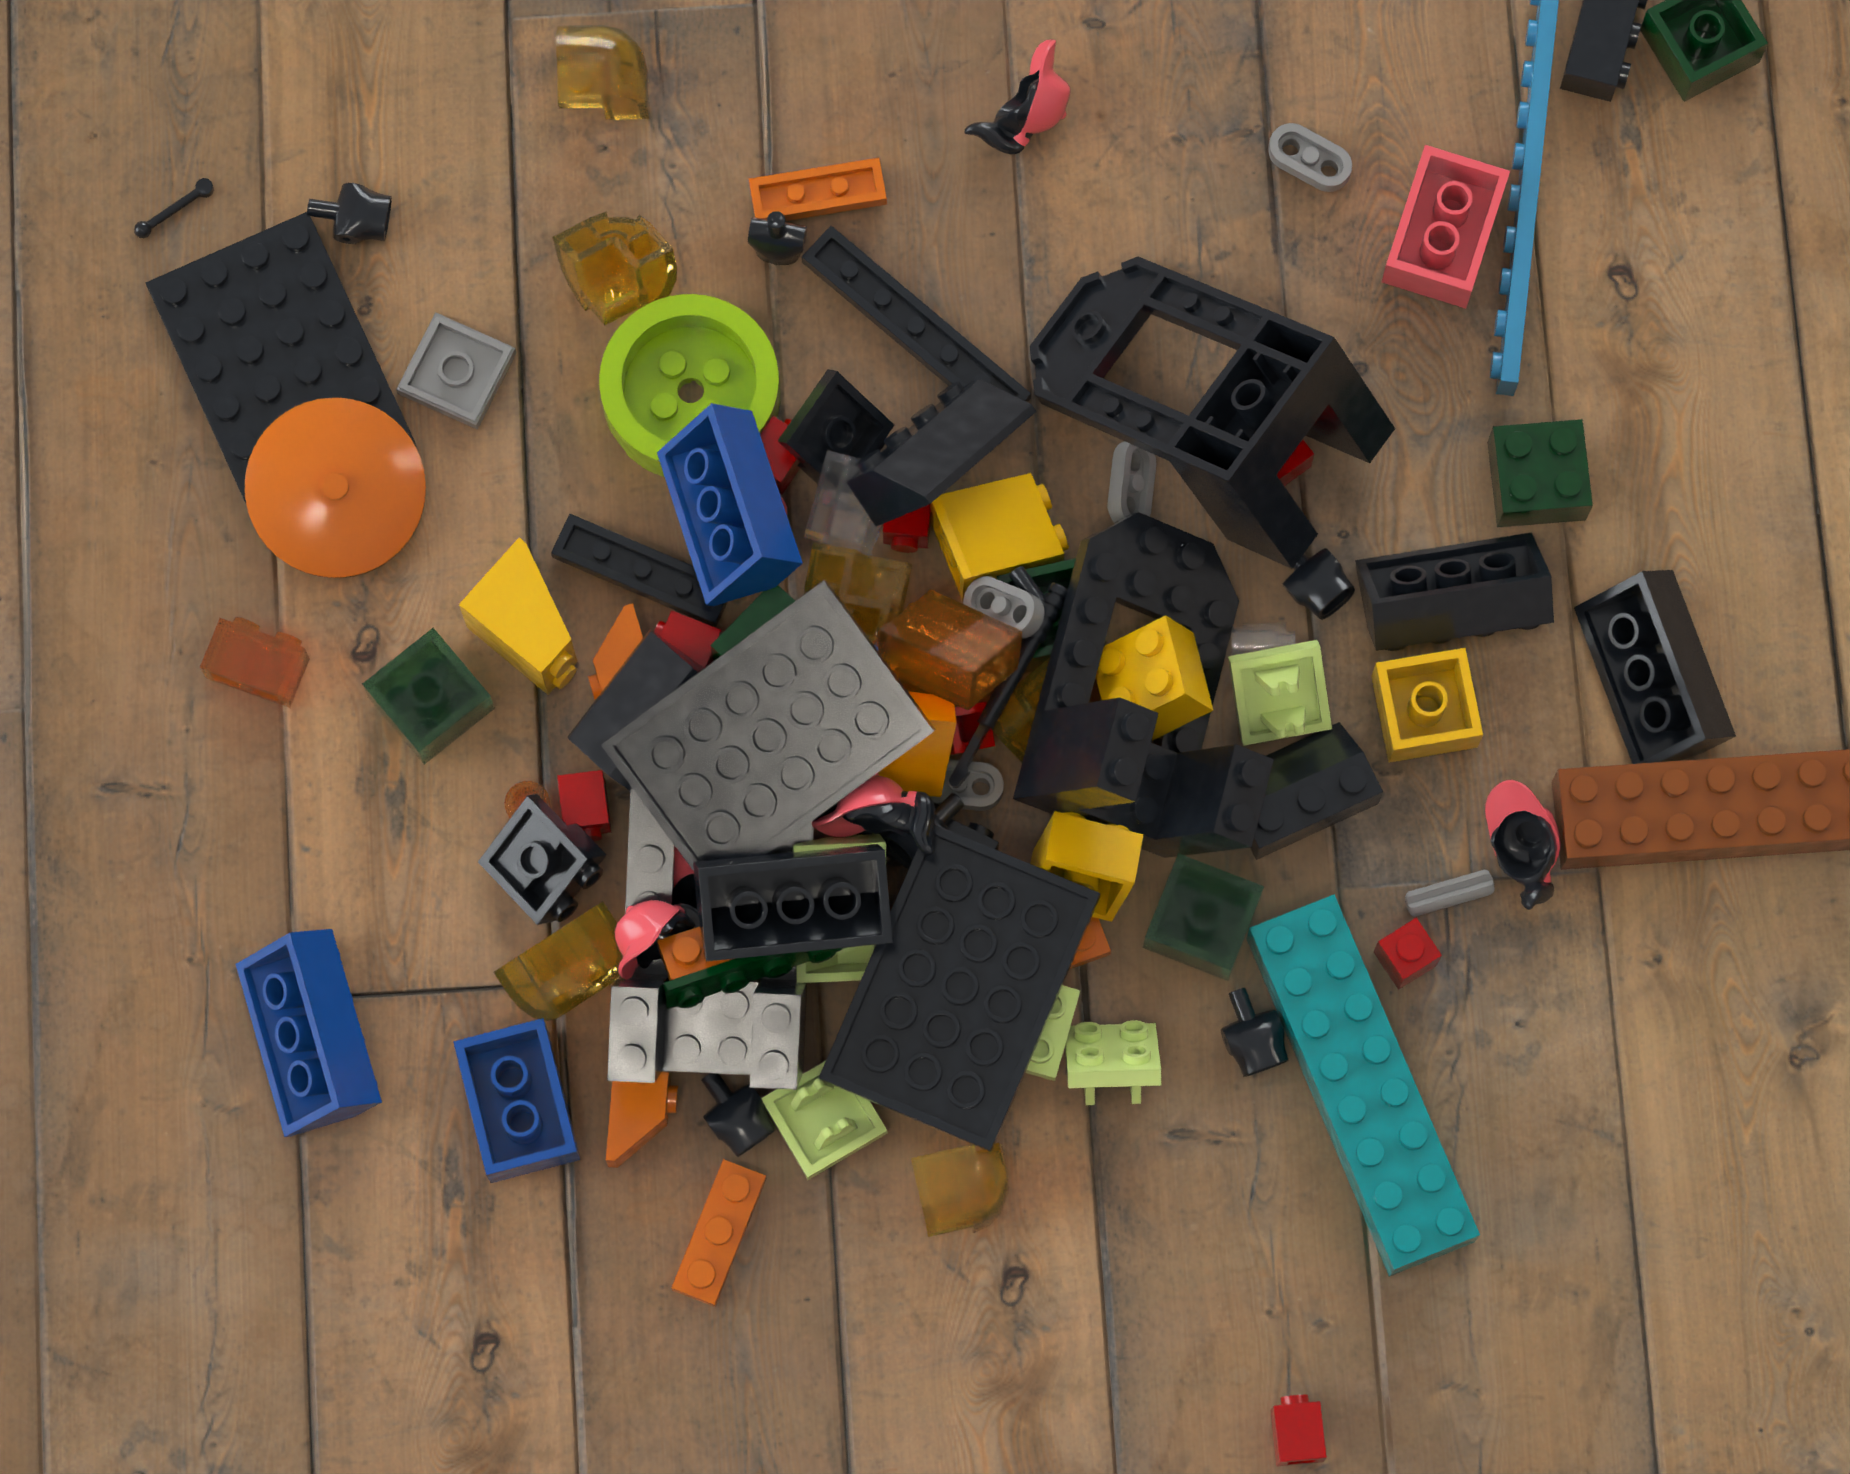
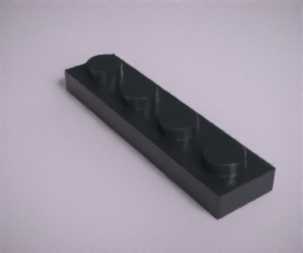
M569 514L551 552L552 558L715 628L728 603L725 602L716 606L706 605L694 566L573 514Z

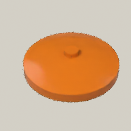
M316 399L288 410L278 417L260 436L253 448L246 469V506L259 537L283 562L299 571L318 577H354L368 573L386 564L406 546L413 536L422 517L425 504L426 481L424 468L417 448L409 435L385 412L372 405L353 399Z

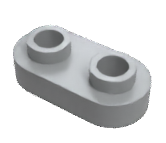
M1295 123L1281 125L1272 133L1268 152L1271 161L1280 169L1324 192L1340 190L1349 181L1352 171V160L1347 151L1342 147ZM1286 145H1293L1297 148L1298 153L1287 155L1282 148ZM1325 166H1331L1337 173L1334 176H1325L1321 169Z
M1125 441L1117 445L1112 459L1107 509L1114 523L1129 514L1137 512L1150 517L1152 508L1156 457L1154 454Z
M989 576L979 577L968 586L964 595V610L970 618L1016 638L1022 639L1032 636L1040 628L1044 619V606L1038 597Z
M949 759L941 797L930 796L933 803L940 805L951 793H954L963 801L964 807L962 809L985 811L996 806L1001 800L1004 781L1001 773L994 766L988 763L972 761L968 767L970 770L969 776L959 788H953L949 783V778L959 760ZM978 782H983L988 785L989 791L985 795H977L973 792L972 787Z

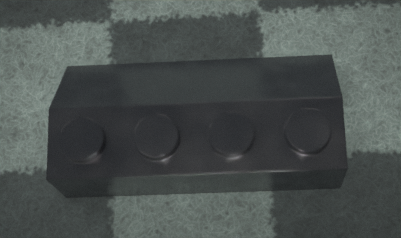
M981 379L962 386L960 381L955 382L937 395L940 402L936 406L930 404L910 418L914 425L909 429L906 426L902 427L884 440L887 447L882 452L877 449L862 458L856 464L860 470L846 483L876 527L931 504L1036 413L1032 404Z
M1532 532L1355 560L1367 629L1376 651H1398L1410 645L1429 642L1442 644L1454 638L1473 635L1486 637L1498 631L1517 628L1530 630L1542 624L1554 623L1552 577Z
M1673 570L1641 571L1574 607L1632 764L1680 761L1702 754L1736 737Z
M878 844L693 862L697 911L706 962L893 943L885 850Z

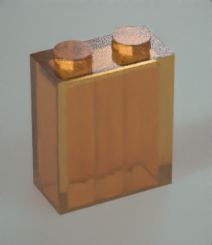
M930 589L917 601L909 603L905 610L890 623L886 622L880 628L875 644L878 652L898 678L957 706L970 710L1018 669L1023 631Z

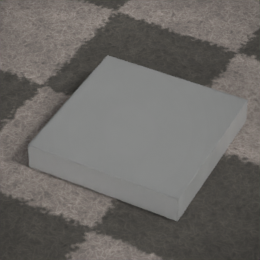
M435 312L396 389L397 393L478 430L517 353L516 348Z

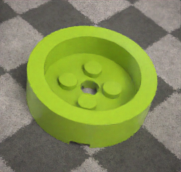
M680 294L653 301L638 309L619 326L603 354L599 374V388L607 425L611 434L626 451V454L638 465L654 474L664 477L657 452L711 403L752 411L760 434L771 417L777 418L780 381L773 347L762 328L754 319L737 306L719 298L699 294ZM695 381L696 384L703 388V396L694 403H687L679 397L678 391L685 384Z

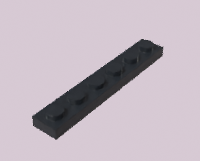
M830 226L802 255V263L948 386L960 381L962 386L981 379L1026 402L1031 399V393L833 226Z

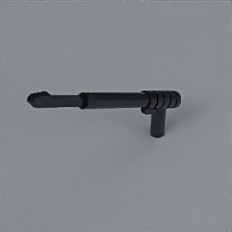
M1024 566L1013 570L1009 578L1017 588L1035 595L1042 601L1044 619L1036 633L1022 639L977 720L979 726L949 778V783L953 788H959L969 776L970 770L968 767L989 729H994L1037 649L1046 640V633L1051 631L1053 627L1052 622L1055 623L1059 616L1058 611L1061 612L1064 606L1068 589L1053 582L1047 589L1048 593L1046 592L1044 595Z

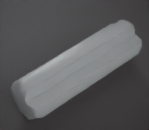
M1484 869L1408 891L1405 896V903L1410 915L1416 917L1489 896L1495 890L1494 881L1490 872Z

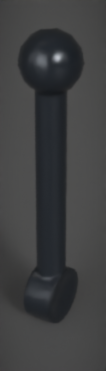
M207 178L199 179L193 191L147 222H137L134 227L135 235L139 238H147L151 234L152 228L198 197L207 198L211 196L214 191L212 182Z

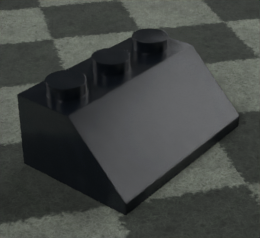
M650 629L568 735V739L609 777L630 791L632 787L601 744L704 668Z
M1340 722L1332 725L1331 730L1316 732L1266 755L1274 759L1252 848L1250 849L1255 859L1258 860L1379 804L1383 790L1364 752Z

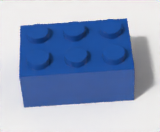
M544 1018L453 1041L485 1173L490 1183L581 1160L549 1031Z

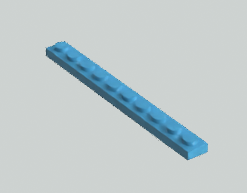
M1530 0L1529 5L1537 6L1536 20H1528L1525 46H1531L1533 49L1531 61L1524 60L1521 76V87L1528 88L1527 102L1519 103L1516 128L1524 129L1523 143H1515L1512 169L1520 170L1518 185L1511 184L1507 210L1515 212L1514 227L1506 226L1503 252L1511 253L1509 268H1502L1499 294L1506 295L1505 310H1497L1494 336L1502 337L1500 353L1493 352L1490 365V378L1497 379L1496 394L1514 396L1519 382L1559 0Z

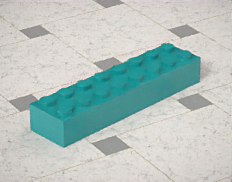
M1335 894L1250 927L1246 940L1388 1276L1390 1277L1474 1243L1480 1236V1233Z

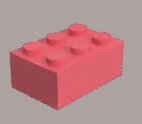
M1425 145L1381 282L1466 309L1510 171Z

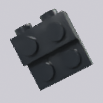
M828 369L780 436L778 442L800 461L797 466L824 491L845 497L851 490L846 481L860 470L856 464L877 449L881 451L885 445L884 440L895 425L838 371Z
M538 794L528 795L479 859L478 863L537 925L553 921L562 922L574 913L578 907V902L574 897L581 888L587 889L600 879L603 869L599 865L607 854L577 823L566 825Z

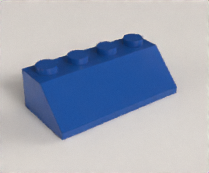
M711 403L657 452L705 603L708 606H716L775 588L801 566L803 562L753 412Z
M332 929L290 932L236 963L284 1137L298 1135L356 1117L382 1103Z

